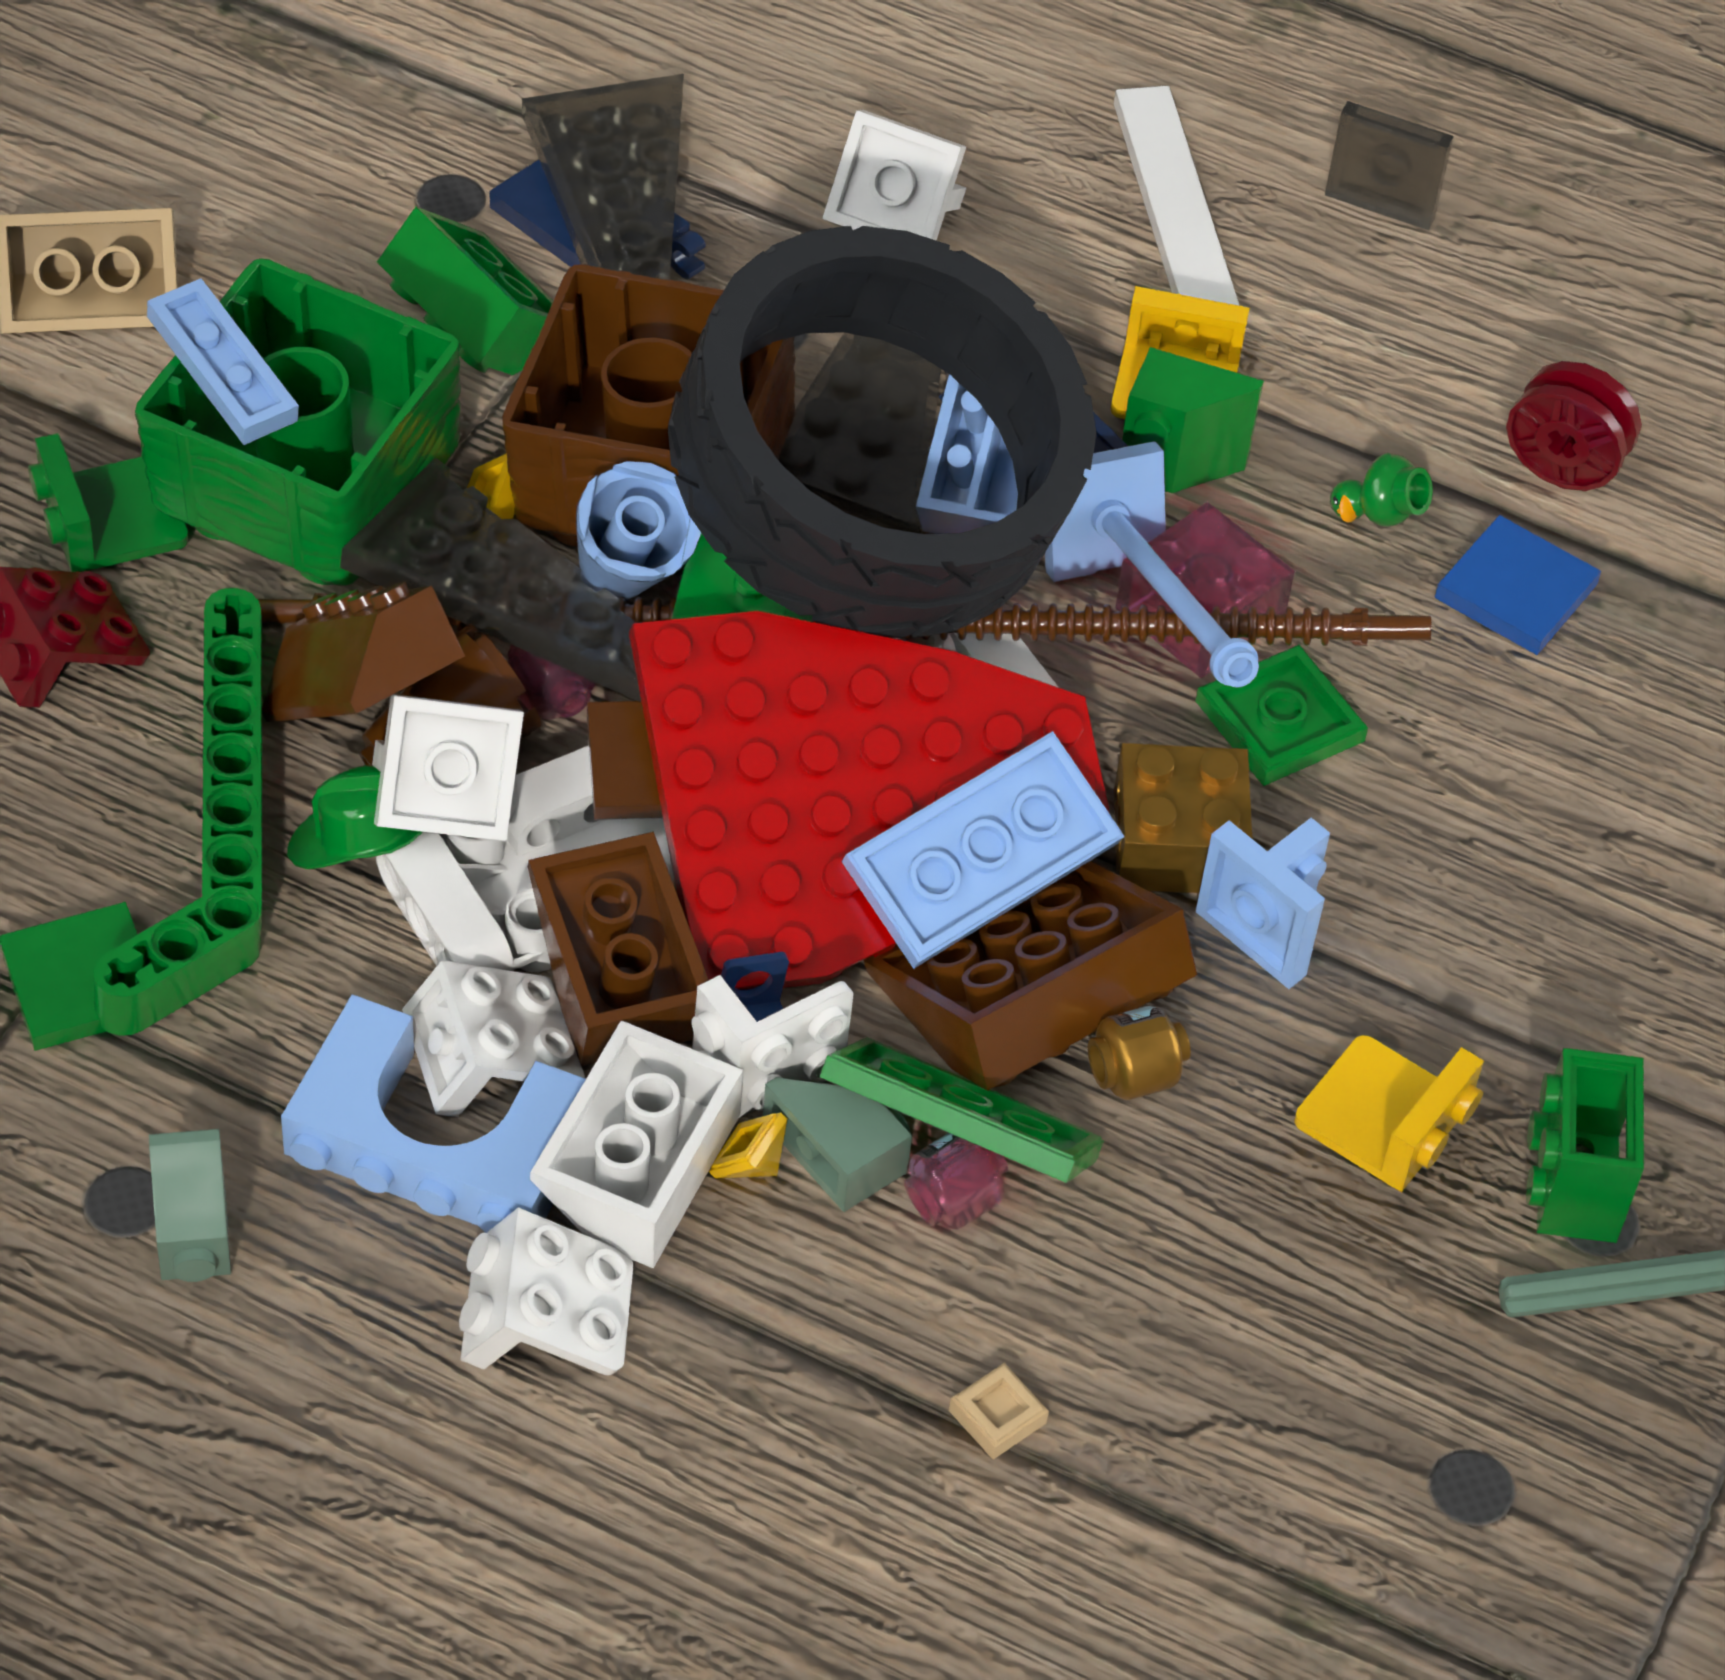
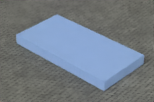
M1052 731L849 852L841 862L914 969L1114 847L1125 836Z

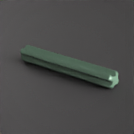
M1725 1250L1506 1277L1499 1283L1500 1306L1507 1316L1513 1318L1724 1291Z

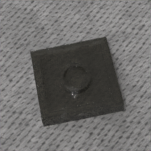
M1347 101L1340 115L1325 196L1429 230L1436 216L1454 136Z

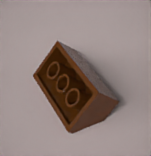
M405 581L385 589L381 585L361 593L358 589H355L338 597L336 593H331L302 607L301 609L306 618L286 628L262 706V714L266 722L357 714L465 657L433 587L426 586L408 589Z

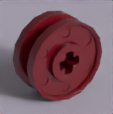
M1560 361L1543 366L1530 379L1525 387L1524 394L1511 408L1506 424L1510 447L1525 467L1546 482L1562 489L1579 491L1604 487L1618 474L1625 456L1636 445L1642 427L1638 405L1621 383L1607 372L1591 365L1569 361Z

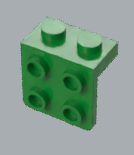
M59 433L35 438L38 463L28 465L32 489L37 501L46 500L48 508L43 509L50 541L52 545L61 543L71 572L89 571L182 549L188 544V530L185 522L164 514L153 505L151 491L148 486L149 481L145 474L146 465L142 457L73 472Z

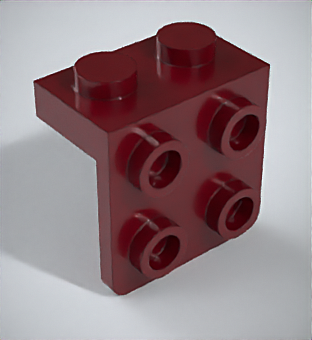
M0 566V675L19 707L40 708L66 662L134 666L145 664L150 655V650L138 632L136 625L132 622L114 593L111 584L104 577L90 571L70 572L45 570L37 567L15 568Z

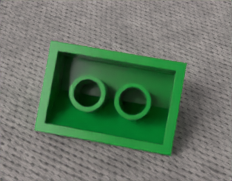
M415 206L377 260V263L393 278L389 284L390 287L399 296L412 304H419L427 312L423 319L428 325L452 334L459 341L461 346L459 356L467 364L483 373H486L489 368L510 375H515L523 370L554 300L484 232Z

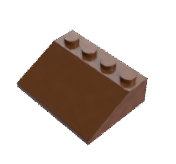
M1092 861L1082 865L914 969L897 944L886 953L877 957L873 955L863 960L866 972L952 1070L986 1091L1012 1082L1019 1073L1047 1058L1063 1054L1069 1049L1070 1045L1096 1032L1100 1022L1108 1016L1135 1010L1152 1000L1164 998L1175 987L1197 976L1183 909Z

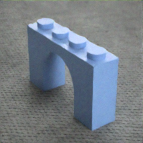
M352 994L281 1115L284 1154L292 1157L306 1168L312 1170L326 1169L353 1179L358 1185L368 1191L391 1193L415 1202L420 1208L430 1214L437 1216L450 1215L477 1225L485 1233L518 1207L546 1219L553 1203L530 1180V1172L586 1079L535 1061L508 1113L492 1131L471 1142L452 1146L430 1145L416 1141L398 1131L383 1113L388 1100L414 1056L413 1016Z

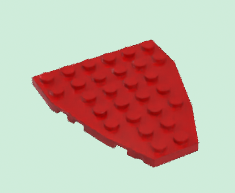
M761 611L633 623L629 631L676 892L708 980L721 975L723 964L729 959L785 952L789 965L783 988L821 984L840 975L844 969L873 955L877 957L892 950L896 942L841 862L845 855L1052 731L1110 814L1087 703L1082 695L955 651ZM757 971L747 974L737 982L735 988L748 990L763 985L769 977V973Z

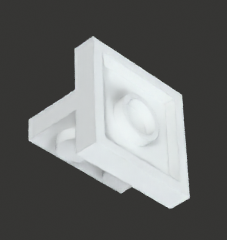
M856 110L822 219L844 227L851 226L853 230L861 226L905 230L937 240L945 212L960 209L966 187L955 184L966 146L865 110Z
M391 695L385 741L375 740L372 765L381 771L374 824L379 827L506 841L524 712L515 709Z

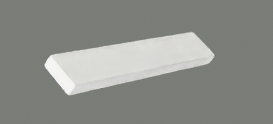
M1157 86L1116 90L1114 107L1171 292L1240 306L1170 87Z

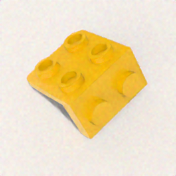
M1135 286L1125 346L1111 402V413L1117 418L1125 419L1129 394L1150 347L1237 373L1250 308Z
M1366 1035L1358 1036L1297 1108L1294 1119L1295 1125L1299 1130L1402 1193L1422 1166L1429 1169L1436 1162L1446 1146L1449 1138L1448 1133L1456 1123L1464 1125L1475 1112L1483 1096V1091L1476 1086L1484 1060L1461 1047L1439 1076L1436 1077L1374 1038Z

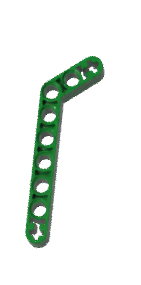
M233 587L220 589L211 594L206 600L204 607L202 897L113 948L97 960L93 968L94 1010L100 1019L101 1028L108 1033L118 1036L133 1035L145 1030L253 965L260 954L262 927V615L258 599L244 589Z

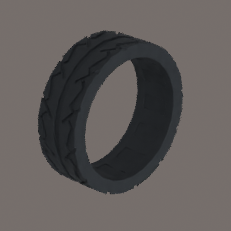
M851 226L811 230L772 245L767 251H762L733 275L706 321L696 348L692 352L679 381L682 393L678 391L675 393L668 423L671 466L678 470L679 476H674L688 515L715 552L723 553L727 557L724 562L757 592L798 615H812V621L820 624L890 638H903L911 634L913 638L956 631L992 614L1026 585L1087 482V478L1083 474L1085 469L1091 470L1096 440L1091 395L1085 393L1082 386L1088 384L1072 347L1045 312L1038 311L1033 306L1036 302L998 270L962 250H949V244L905 230L861 226L854 230ZM806 333H848L876 338L918 354L950 374L973 395L999 429L1013 462L1018 491L1016 511L990 525L962 533L919 534L884 528L843 512L807 489L778 461L757 431L744 399L740 362L772 342Z

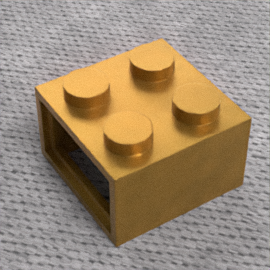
M1122 743L1114 786L1115 823L1125 837L1115 845L1116 874L1148 891L1200 893L1211 834L1230 820L1253 839L1248 749Z

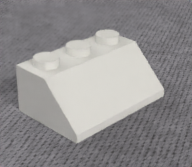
M620 1021L532 1168L530 1180L582 1234L617 1248L631 1260L654 1268L740 1116L743 1069Z

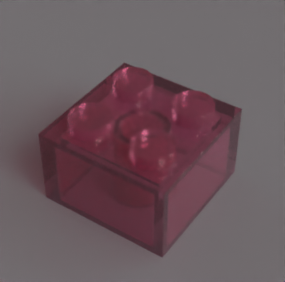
M1206 502L1148 542L1151 548L1208 613L1212 612L1214 606H1219L1221 613H1230L1232 606L1238 607L1239 613L1242 614L1248 613L1251 606L1256 607L1259 614H1265L1270 606L1274 607L1276 614L1285 613L1295 571L1209 502ZM1125 558L1122 563L1115 608L1121 611L1122 606L1127 604L1131 612H1138L1141 605H1146L1148 612H1157L1158 606L1164 605L1166 612H1174L1128 558ZM1150 636L1158 643L1156 636ZM1167 636L1164 643H1158L1201 679L1211 672L1210 653L1201 643L1195 644L1193 637H1184L1183 642L1178 644L1175 641V637ZM1240 637L1241 639L1248 641V638Z

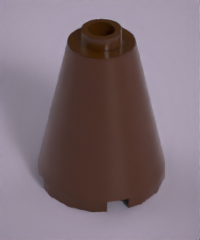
M469 624L455 634L465 657L406 687L399 694L515 709L524 712L517 698L525 693L526 689L492 641L485 634L475 640V626ZM389 706L362 734L366 748L359 752V756L364 765L373 766L375 740L385 741ZM535 707L523 714L520 739L529 736L533 731L541 727L540 718Z

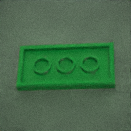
M868 1037L827 1055L820 1074V1078L1065 1183L1097 1161L1104 1140L1099 1135L993 1090L986 1091L972 1081Z

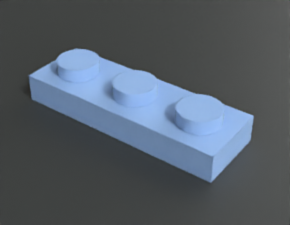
M202 278L147 301V318L243 445L298 421L299 405Z

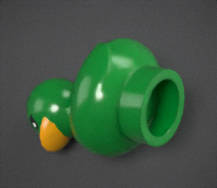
M1387 452L1380 455L1372 463L1363 483L1354 479L1338 483L1331 492L1330 505L1337 516L1347 523L1365 514L1376 525L1384 527L1396 526L1404 522L1410 515H1421L1427 511L1433 495L1432 480L1424 468L1414 467L1404 456Z

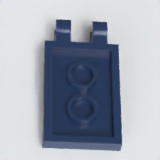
M573 139L568 140L489 191L490 208L570 267L577 264H586L659 279L665 275L664 268L657 262L662 259L678 275L688 280L705 269V263L695 257L694 254L705 248L706 242L699 234L689 230L690 223Z

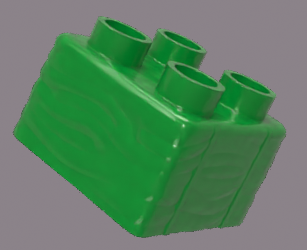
M259 258L252 261L244 269L219 302L299 405L298 421L243 445L175 355L139 399L135 409L138 435L141 440V456L146 465L145 474L149 481L151 501L159 511L195 527L198 532L208 538L230 542L269 560L294 568L311 582L321 585L347 586L353 584L364 574L459 444L461 438V402L459 400L461 393L459 376L460 344L452 334L439 328L422 323L409 316L405 317L358 295L314 280L307 274L296 272L270 259Z

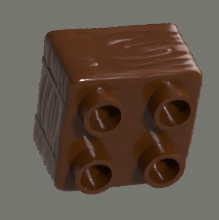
M586 264L573 265L567 270L539 337L529 354L502 416L507 468L515 505L514 514L521 524L533 529L551 532L560 542L578 547L576 531L577 505L587 484L595 476H599L611 470L614 465L626 461L652 463L679 476L678 470L671 466L668 423L676 391L682 393L679 383L681 376L685 371L692 352L696 348L706 321L724 290L682 281L635 275L627 271H615ZM795 337L772 342L740 362L744 399L757 431L777 459L795 416Z

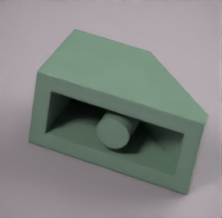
M775 1077L765 1083L763 1116L781 1112L787 1118L783 1145L843 1212H846L908 1172L912 1134L905 1118L893 1108L887 1109L879 1102L837 1085Z
M219 1129L149 1134L156 1242L161 1280L180 1279L187 1282H198L206 1280L211 1276L230 1275L228 1214Z

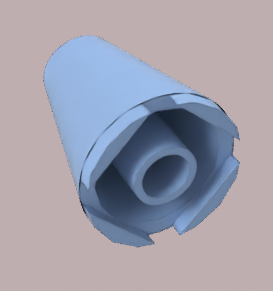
M626 461L614 465L611 470L599 476H595L587 484L577 505L576 531L581 582L586 592L595 600L599 601L600 598L606 597L609 604H616L618 598L624 597L628 601L679 571L691 558L701 532L688 515L674 478L676 475L652 463Z

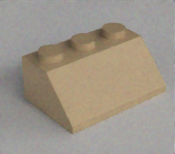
M172 208L0 215L1 334L154 327L147 318V301L178 288L174 210Z

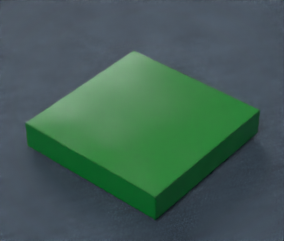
M1300 645L1259 661L1256 677L1245 686L1232 687L1215 680L1199 687L1197 690L1195 702L1232 748L1248 749L1249 769L1263 786L1361 744L1366 740L1368 732L1366 724Z
M126 902L0 935V951L34 1051L106 1032L101 1028L100 1019L94 1010L93 968L97 960L105 953L137 935Z

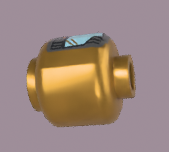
M1146 1006L1108 1016L1100 1022L1097 1027L1096 1037L1091 1038L1087 1046L1090 1067L1097 1084L1104 1090L1110 1088L1114 1095L1124 1100L1139 1098L1174 1087L1181 1079L1183 1061L1189 1060L1191 1056L1190 1042L1183 1025L1180 1022L1172 1023L1163 1010L1154 1006Z

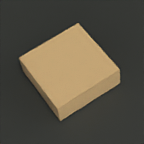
M1005 1363L950 1399L949 1412L993 1460L1047 1424L1049 1413L1046 1407Z

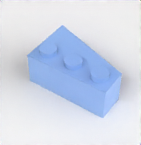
M950 374L916 503L922 531L934 534L962 533L996 523L1016 511L1018 498L1013 462L999 429L978 400Z

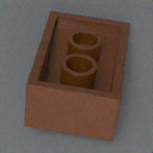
M654 831L528 860L527 867L561 1011L580 1065L585 1066L597 1062L620 1021L676 1043L692 1040L694 1036L692 1018L695 1016L697 986L709 980Z

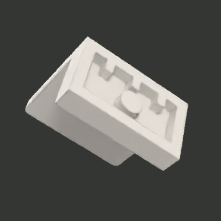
M442 960L402 1008L403 1013L413 1016L414 1048L435 1114L459 1117L492 1077L525 1081L535 1061L585 1078L561 1011L555 988L551 979L546 976Z

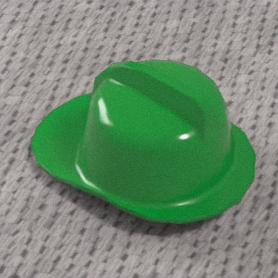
M363 765L349 768L334 777H330L317 788L312 799L313 814L293 833L288 842L287 856L296 867L303 869L324 868L358 858L390 854L409 845L423 832L379 827L374 824L381 771L374 766Z

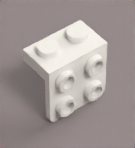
M721 975L697 986L695 1016L692 1018V1028L694 1031L693 1050L743 1069L739 1118L754 1110L763 1111L765 1083L775 1077L816 1083L825 1081V1079L820 1078V1074L827 1055L846 1047L848 1043L854 993L844 981H840L756 1022Z
M519 1207L487 1233H481L474 1240L466 1263L468 1271L471 1272L469 1294L459 1319V1327L461 1331H464L461 1361L481 1369H486L518 1343L523 1342L603 1375H612L622 1368L625 1358L633 1275V1261L613 1246Z

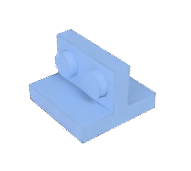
M1310 818L1270 850L1266 851L1229 820L1211 834L1196 913L1286 988L1290 989L1307 975L1325 898L1316 890L1318 882L1327 866L1324 857L1330 832Z

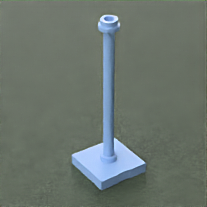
M1154 441L1093 453L1091 470L1085 469L1083 474L1087 478V482L1072 510L1045 552L1046 573L1053 582L1095 574L1096 571L1115 567L1135 566L1210 653V670L1214 677L1220 683L1227 686L1242 687L1249 684L1256 677L1259 669L1258 654L1254 647L1244 639H1231L1163 561L1166 559L1164 451Z

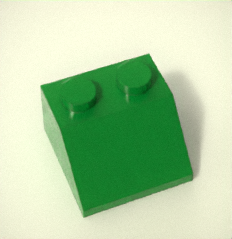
M1150 347L1129 394L1122 440L1128 446L1154 441L1164 451L1165 492L1175 493L1244 471L1249 460L1264 381Z

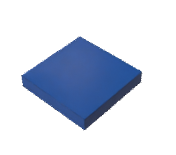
M1499 515L1439 582L1435 598L1538 655L1597 586L1601 570Z

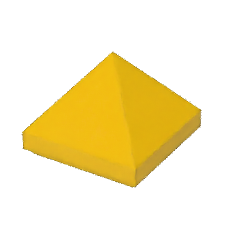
M780 1112L740 1122L717 1155L709 1173L714 1178L777 1176L787 1118Z

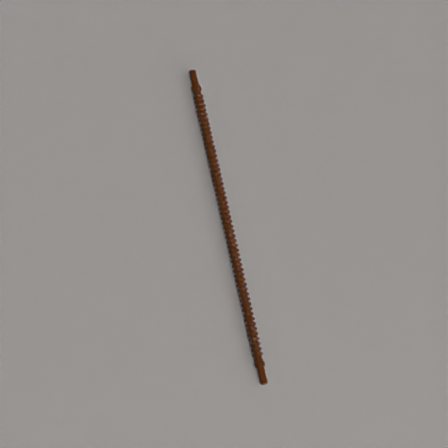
M314 593L312 599H258L261 607L262 623L294 624L306 618L301 609L302 607L328 594ZM441 595L439 602L450 625L456 626L457 631H461L469 624L475 626L476 633L483 632L484 626H491L492 631L497 634L503 626H508L511 633L516 634L519 628L524 626L527 627L530 634L536 633L537 627H545L547 634L555 630V627H562L563 631L569 634L572 633L574 627L581 628L583 635H587L590 629L595 627L598 628L601 635L607 634L608 628H616L618 635H624L626 628H631L633 623L672 620L677 598H673L670 605H662L660 598H655L652 605H645L643 599L639 597L633 605L626 604L624 597H620L617 603L612 605L609 604L606 597L600 598L599 604H591L589 597H583L581 604H574L572 598L567 596L564 598L563 603L558 604L555 603L554 597L549 596L546 598L545 603L541 604L537 602L535 596H530L527 603H520L518 596H512L509 603H503L501 597L496 595L493 597L492 602L487 603L484 602L483 596L478 595L475 597L474 602L470 603L467 602L464 595H459L456 602H449L447 595ZM1014 603L1012 610H1003L1002 606L992 614L963 628L939 634L941 640H946L949 633H957L958 639L961 641L965 640L968 633H974L978 641L983 640L984 635L988 633L993 634L996 641H1000L1003 634H1011L1014 641H1018L1021 634H1029L1033 642L1037 641L1038 636L1041 634L1048 635L1050 642H1054L1057 635L1060 634L1066 635L1068 642H1072L1075 635H1084L1086 642H1091L1094 635H1101L1105 643H1108L1111 636L1114 635L1120 636L1123 643H1127L1129 636L1133 635L1138 636L1141 643H1145L1148 636H1156L1158 643H1164L1167 636H1173L1178 644L1183 642L1184 637L1190 636L1193 637L1195 644L1200 643L1175 612H1166L1164 605L1158 606L1157 612H1148L1146 605H1141L1138 612H1131L1129 606L1124 604L1121 611L1114 612L1109 604H1105L1103 611L1097 612L1093 610L1091 604H1087L1084 611H1076L1074 604H1068L1066 611H1059L1056 604L1051 603L1048 610L1042 611L1039 610L1037 603H1033L1030 610L1025 611L1021 610L1019 603ZM1214 606L1212 612L1209 613L1231 639L1245 637L1248 638V642L1251 645H1254L1256 639L1260 637L1266 638L1268 645H1272L1275 638H1284L1285 644L1288 646L1292 644L1294 638H1301L1305 646L1310 645L1311 639L1314 638L1320 639L1323 646H1327L1330 639L1350 641L1354 646H1367L1368 640L1431 641V616L1368 615V608H1355L1351 613L1330 614L1329 608L1324 607L1321 614L1315 615L1312 614L1309 607L1304 608L1303 614H1294L1291 607H1287L1284 614H1276L1274 607L1270 606L1265 614H1259L1256 607L1251 606L1248 613L1242 614L1239 613L1236 606L1231 607L1230 613H1221L1220 607ZM912 634L909 635V636H906V637H904V638H905L906 640H909V639H911ZM930 635L922 636V638L928 640Z

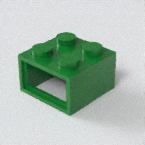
M1563 1048L1555 1074L1544 1073L1540 1090V1111L1533 1110L1529 1120L1527 1148L1528 1150L1538 1151V1166L1532 1165L1529 1171L1526 1203L1530 1206H1537V1233L1617 1243L1644 1171V1058ZM1626 1119V1158H1620L1619 1136ZM1576 1144L1587 1147L1591 1154L1576 1152Z

